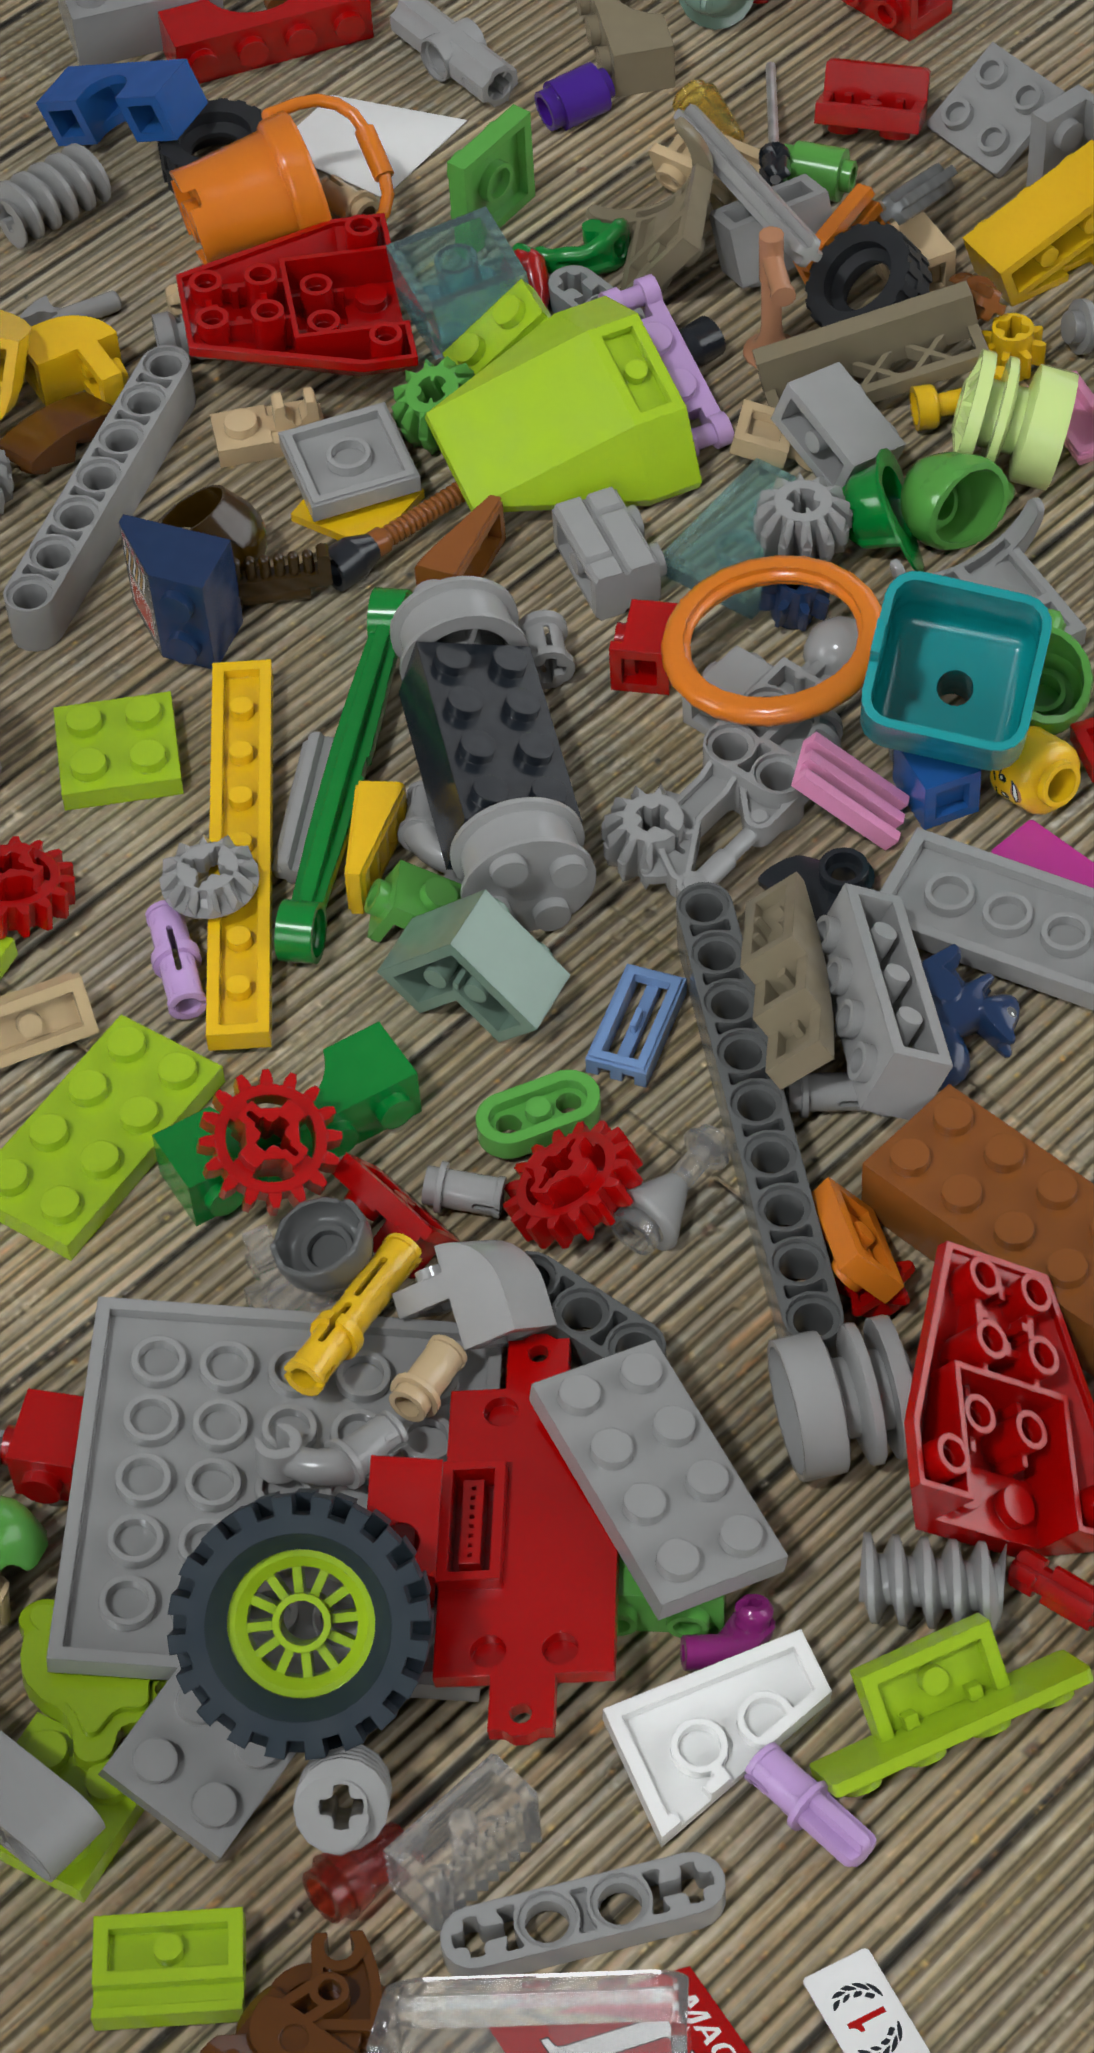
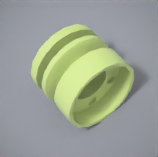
M982 349L975 367L963 383L951 428L953 451L961 454H973L975 446L982 447L980 456L986 457L996 463L1000 452L1010 454L1008 467L1009 481L1046 491L1056 471L1068 432L1076 399L1079 375L1075 372L1040 364L1029 387L1019 385L1020 359L1010 356L1001 380L994 379L998 354L994 351Z

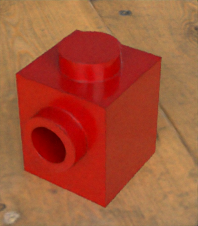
M28 1388L16 1425H8L6 1427L0 1449L1 1464L8 1466L15 1493L23 1494L28 1499L43 1504H52L59 1500L69 1501L84 1396Z

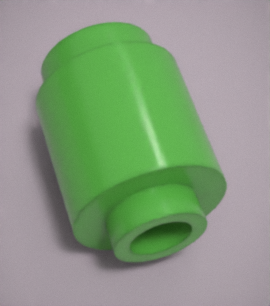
M798 140L795 145L784 143L789 149L791 175L787 177V180L807 174L828 191L830 201L840 202L844 192L850 193L857 178L858 165L857 161L850 160L848 148Z

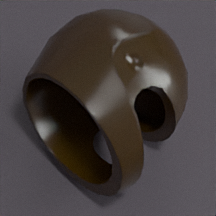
M221 485L207 486L188 495L158 520V523L179 528L190 527L191 529L189 530L230 539L233 558L240 560L242 571L245 570L244 559L247 556L255 559L256 569H258V558L260 555L265 554L267 549L266 527L259 512L247 500Z

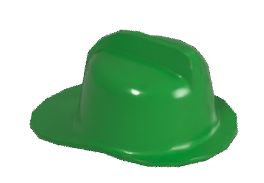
M888 448L879 449L876 456V464L852 475L842 488L845 500L850 502V509L853 513L852 528L849 529V539L855 545L865 549L901 547L912 568L915 571L924 572V563L917 539L910 533V529L907 527L901 513V488L905 480L894 454Z

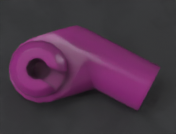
M759 1594L744 1595L736 1602L735 1612L728 1619L719 1634L682 1635L680 1641L682 1669L684 1671H697L769 1642L775 1630V1620L773 1619L774 1607L770 1600Z

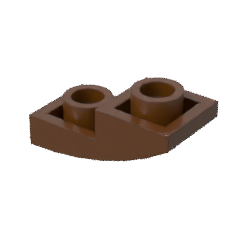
M85 391L67 396L41 408L17 424L0 439V449L5 451L6 457L18 465L19 470L34 475L47 474L52 471V467L75 462L76 443L92 442L113 405Z

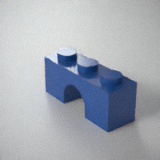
M187 58L68 66L36 104L58 146H67L73 143L79 145L98 144L111 129L123 122H127L137 142L178 140L208 104V101Z

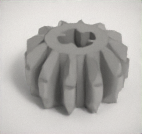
M799 472L795 481L789 482L782 478H776L772 489L761 490L760 498L757 501L756 514L753 516V530L756 534V540L760 542V546L763 548L764 557L775 555L806 556L831 562L834 553L845 552L846 544L849 541V529L852 528L853 513L850 509V502L845 500L842 486H827L823 475L813 481L805 480Z

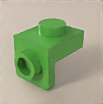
M400 859L385 880L376 879L368 892L364 905L365 913L370 914L367 938L380 942L393 925L405 929L413 917L461 899L460 891L462 884Z

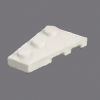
M799 1629L604 1708L603 1722L661 1848L741 1780L746 1774L745 1769L759 1750L772 1742L780 1746L829 1704L832 1690L802 1630Z

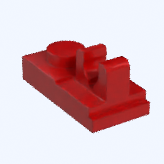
M346 1152L340 1160L335 1173H331L349 1189L344 1199L352 1200L367 1219L375 1222L379 1215L387 1219L373 1238L374 1253L382 1245V1241L391 1233L404 1234L417 1243L422 1252L419 1257L422 1258V1262L412 1271L408 1277L409 1279H415V1273L425 1268L436 1254L434 1246L443 1243L461 1242L377 1166Z

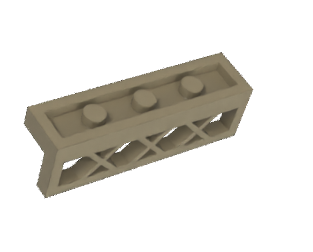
M966 280L753 349L752 352L767 404L770 407L776 408L788 382L837 362H840L851 376L864 379L861 386L872 403L909 392L911 386L933 384L970 372L975 367L982 349L989 350L978 324L973 295ZM969 338L974 348L955 356L942 353L947 345ZM904 359L918 362L912 370L897 373L889 370L893 363Z

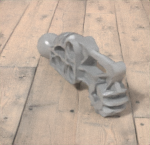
M836 616L827 618L814 626L804 644L803 658L805 664L800 667L783 657L744 696L774 697L793 694L816 686L834 675L849 661L855 651L858 638L856 619ZM831 710L828 713L803 722L772 727L743 726L718 720L704 736L702 771L680 794L666 791L662 784H660L654 793L649 794L644 793L635 786L631 794V800L615 797L614 803L611 806V814L604 816V821L601 825L602 840H604L603 851L607 865L618 868L622 882L637 876L640 877L645 890L650 884L665 883L670 895L676 899L679 893L689 885L698 882H711L718 885L736 867V861L751 846H767L781 832L791 830L800 823L804 816V805L810 799L793 788L791 784L803 741L817 731L842 748L843 725L841 718L836 712ZM733 810L740 814L742 830L723 849H718L695 871L701 837L727 812Z

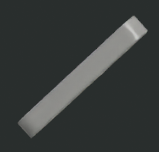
M685 1852L466 1906L453 1912L444 1922L440 1932L443 1962L448 1972L457 1980L468 1984H483L700 1930L713 1924L723 1913L726 1904L725 1874L719 1863L710 1856L699 1852ZM695 1879L697 1886L704 1889L703 1901L690 1903L686 1893H681V1881ZM659 1885L660 1900L663 1899L664 1913L654 1914L653 1896L650 1887ZM615 1893H625L637 1899L642 1908L640 1914L633 1921L627 1924L616 1925L608 1922L601 1916L599 1912L601 1903L608 1896ZM553 1911L565 1917L569 1927L561 1939L543 1943L536 1941L528 1934L526 1930L528 1922L538 1913ZM514 1921L515 1940L519 1948L512 1951L508 1949L507 1936H505L504 1923ZM478 1932L482 1942H486L484 1947L485 1955L471 1958L468 1949L464 1948L465 1935Z

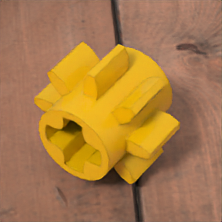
M1006 313L1003 316L993 318L992 331L981 330L989 350L998 354L996 366L1005 367L1010 356L1020 359L1019 382L1031 377V365H1045L1047 343L1042 341L1043 327L1041 325L1034 326L1031 319L1019 313Z

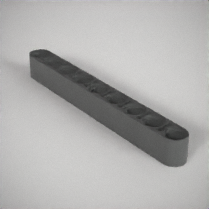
M698 882L683 889L676 899L677 948L685 978H687V987L777 1338L812 1330L817 1331L818 1334L822 1335L820 1337L828 1349L830 1357H837V1331L839 1324L844 1323L843 1308L784 1090H780L765 1072L768 1037L753 1020L755 984L740 967L743 938L733 901L728 891L720 885L711 882ZM779 1225H789V1227H780ZM792 1279H804L805 1281H792Z

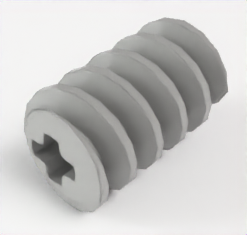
M73 143L65 146L61 153L57 152L48 155L44 162L33 163L27 172L20 171L13 174L9 181H0V227L11 244L16 248L26 247L28 243L27 233L34 239L44 237V224L51 230L59 229L62 225L61 214L69 221L77 219L79 216L78 205L85 211L95 209V196L102 202H108L111 197V185L102 164L84 146Z
M864 1532L860 1567L859 1603H865L871 1624H879L888 1605H893L899 1625L908 1627L916 1608L922 1607L929 1629H937L945 1610L949 1609L951 1610L954 1623L973 1615L974 1612H980L982 1616L989 1619L994 1633L1003 1612L1007 1543L998 1562L994 1563L991 1560L985 1541H977L969 1560H963L957 1539L949 1538L941 1557L935 1558L929 1538L927 1536H920L912 1555L907 1556L899 1534L891 1535L882 1554L877 1553L871 1532Z
M360 1744L346 1752L344 1746L329 1750L326 1758L309 1760L300 1776L293 1804L296 1826L309 1844L324 1853L342 1856L349 1851L361 1849L376 1839L386 1824L392 1792L389 1769L379 1754ZM343 1784L349 1786L350 1797L354 1798L351 1808L339 1807L338 1797L333 1795L335 1785Z

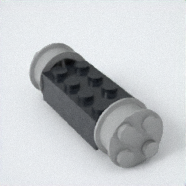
M456 576L441 580L430 579L423 581L416 586L413 593L396 610L390 624V640L395 653L400 658L399 671L402 684L399 696L446 870H453L459 880L462 881L461 899L486 889L494 898H497L508 907L511 915L528 932L539 929L544 931L560 929L570 921L571 915L579 910L591 896L596 884V869L591 856L583 848L585 840L583 821L533 655L523 631L518 626L519 616L516 603L509 591L503 586L482 577Z

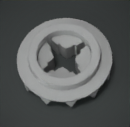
M202 834L198 844L189 846L179 843L176 855L163 859V873L159 878L165 901L175 911L192 918L213 919L234 913L250 901L258 888L259 870L258 864L253 859L248 845L235 846L229 835L223 837L218 842H211ZM218 865L220 875L211 874L200 885L197 872L207 873L211 867Z

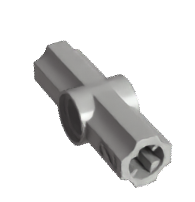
M428 0L398 1L395 11L390 15L391 30L420 52L425 68L435 80L443 82L453 78L483 103L488 102L494 108L509 100L512 90L518 85L517 69L487 47L483 33L473 20L466 17L455 22Z

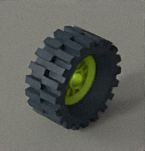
M299 1488L296 1492L280 1494V1491L261 1496L256 1501L239 1507L216 1524L201 1539L197 1548L187 1557L178 1574L181 1576L178 1588L171 1594L167 1614L173 1615V1630L167 1635L169 1656L177 1654L181 1667L176 1678L183 1693L186 1694L192 1690L201 1703V1706L196 1711L209 1726L217 1720L231 1731L227 1740L243 1749L247 1747L249 1742L266 1747L264 1756L285 1760L289 1752L305 1753V1760L326 1758L329 1750L344 1746L346 1752L364 1743L367 1735L378 1727L380 1730H383L397 1716L398 1710L406 1699L409 1700L419 1682L430 1651V1640L434 1630V1609H431L429 1597L431 1586L426 1570L421 1571L414 1557L417 1551L406 1535L401 1538L389 1526L392 1520L377 1509L371 1512L356 1504L357 1498L340 1492L336 1496L319 1493L317 1488ZM304 1566L320 1569L312 1588L306 1587ZM291 1567L294 1591L292 1592L278 1574L279 1571ZM329 1574H332L343 1585L326 1596L322 1593ZM265 1580L281 1602L257 1592ZM350 1593L356 1608L334 1610L333 1605ZM296 1601H307L314 1604L323 1616L324 1627L322 1633L312 1639H300L293 1636L284 1623L286 1607ZM253 1605L273 1614V1617L250 1619L251 1606ZM358 1621L356 1636L334 1626V1623ZM273 1630L274 1636L258 1647L252 1632ZM326 1639L350 1648V1651L341 1660ZM281 1644L285 1651L278 1666H276L265 1655ZM314 1650H317L328 1665V1669L315 1672ZM295 1653H301L303 1674L287 1671Z

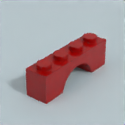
M200 0L158 11L163 52L166 59L187 58L199 84L374 38L370 0H287L279 6L258 12L229 11L214 5L208 0Z

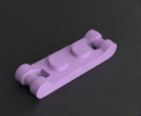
M648 274L635 279L632 287L621 291L617 287H613L600 292L598 298L607 296L631 310L641 307L646 318L642 319V322L687 407L689 421L699 418L702 424L691 429L697 457L699 456V450L711 445L719 449L732 444L734 436L732 424L728 416L720 410L669 313L656 278L652 274Z

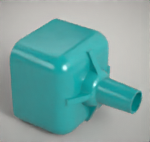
M909 571L899 575L889 584L885 593L871 645L861 698L860 724L864 734L873 743L888 749L987 771H999L1010 767L1019 759L1030 726L1052 631V618L1048 608L1039 599L1024 593L923 571ZM947 694H956L961 696L966 703L952 706L944 703L940 697Z

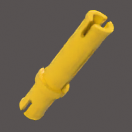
M401 1233L389 1234L382 1241V1245L370 1262L356 1276L337 1303L331 1309L322 1311L311 1323V1336L284 1366V1370H286L284 1374L285 1379L292 1388L303 1395L317 1396L325 1388V1384L344 1360L352 1359L360 1351L364 1344L363 1334L393 1297L392 1293L397 1292L412 1271L422 1262V1258H419L422 1254L421 1249L410 1237Z

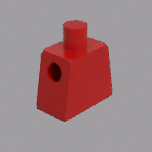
M371 1455L367 1510L371 1512L375 1509L379 1510L392 1520L389 1526L401 1538L406 1535L417 1551L414 1557L421 1571L426 1570L431 1586L429 1594L430 1605L433 1608L443 1459Z

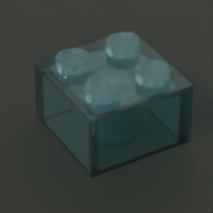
M486 206L386 245L397 295L435 360L444 357L442 353L521 278L529 284L527 272Z

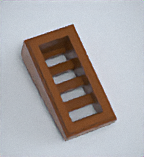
M489 495L420 559L414 568L416 586L430 579L441 580L456 576L484 577L506 540L501 497Z

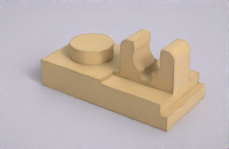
M303 388V400L284 403L281 392L272 394L270 406L258 405L210 414L220 467L224 468L285 457L280 447L278 432L324 419L321 405L316 401L313 388Z
M69 972L22 990L0 996V1069L100 1033L79 972L76 974Z

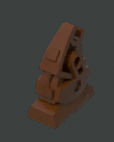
M363 1930L350 1931L351 1949L353 1952L344 1960H334L327 1956L329 1952L327 1932L315 1933L311 1942V1963L296 1965L280 1974L271 1986L258 1994L246 2007L238 2021L235 2034L217 2035L203 2047L200 2053L380 2052L383 2042L384 2022L387 2021L386 1987L381 1985L377 1963Z

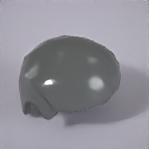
M323 1196L298 1203L280 1220L274 1241L270 1245V1250L279 1272L289 1283L303 1291L326 1295L346 1290L356 1276L372 1259L374 1242L369 1222L352 1200L344 1199L340 1201L337 1198Z

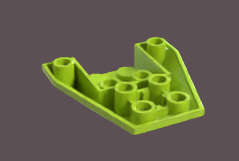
M607 296L553 314L425 415V420L471 512L489 495L501 497L504 512L552 510L555 504L573 498L581 497L584 500L588 494L609 487L617 490L626 507L630 505L650 506L697 489L702 483L688 411L639 314Z

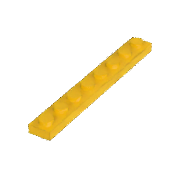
M271 659L212 663L209 840L211 842H218L223 837L229 835L235 846L248 845L253 859L258 864L259 884L253 897L242 908L223 917L208 919L206 1040L208 1051L272 1047L274 675ZM218 865L210 868L208 877L211 874L220 875Z

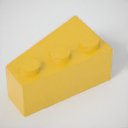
M1092 139L1076 152L1066 156L1059 165L1031 186L1024 188L1009 203L989 218L979 222L972 231L962 237L974 271L978 275L990 279L996 288L1002 292L1001 297L1012 307L1067 282L1069 279L1067 272L1089 262L1094 265V140Z

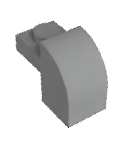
M502 1240L450 1242L436 1245L434 1248L439 1264L417 1271L415 1273L417 1283L392 1293L399 1320L442 1316L453 1311L464 1351L508 1346V1341L522 1340L532 1334H537L557 1325L539 1269L523 1250Z

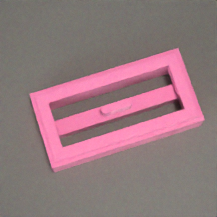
M817 731L805 739L791 786L886 851L898 843L901 832L896 830V828L903 824L905 814L900 810L908 806L910 796Z

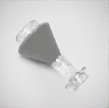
M703 1124L699 1128L689 1129L684 1135V1143L688 1151L668 1174L643 1182L642 1185L627 1190L633 1203L629 1207L618 1208L614 1214L616 1223L611 1226V1229L617 1239L628 1249L640 1255H650L656 1248L661 1251H668L676 1246L688 1190L707 1168L722 1170L729 1163L730 1141L716 1127Z

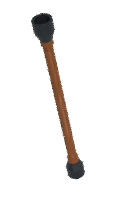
M698 317L679 329L698 368L707 365L724 354L726 350L724 336L717 324L709 317ZM453 482L445 489L435 493L434 496L424 500L423 503H419L381 528L375 527L365 534L341 538L328 546L333 579L331 586L340 592L350 588L366 578L378 560L392 551L393 545H397L399 541L401 542L405 538L410 537L416 531L421 530L422 527L432 523L433 520H437L445 513L455 509L456 506L466 502L457 483Z

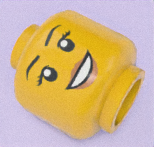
M1029 726L1025 745L1018 760L1010 767L999 771H990V781L998 794L1029 813L1043 815L1057 810L1072 800L1078 791L1081 777L1080 759L1076 750L1066 741L1038 726Z

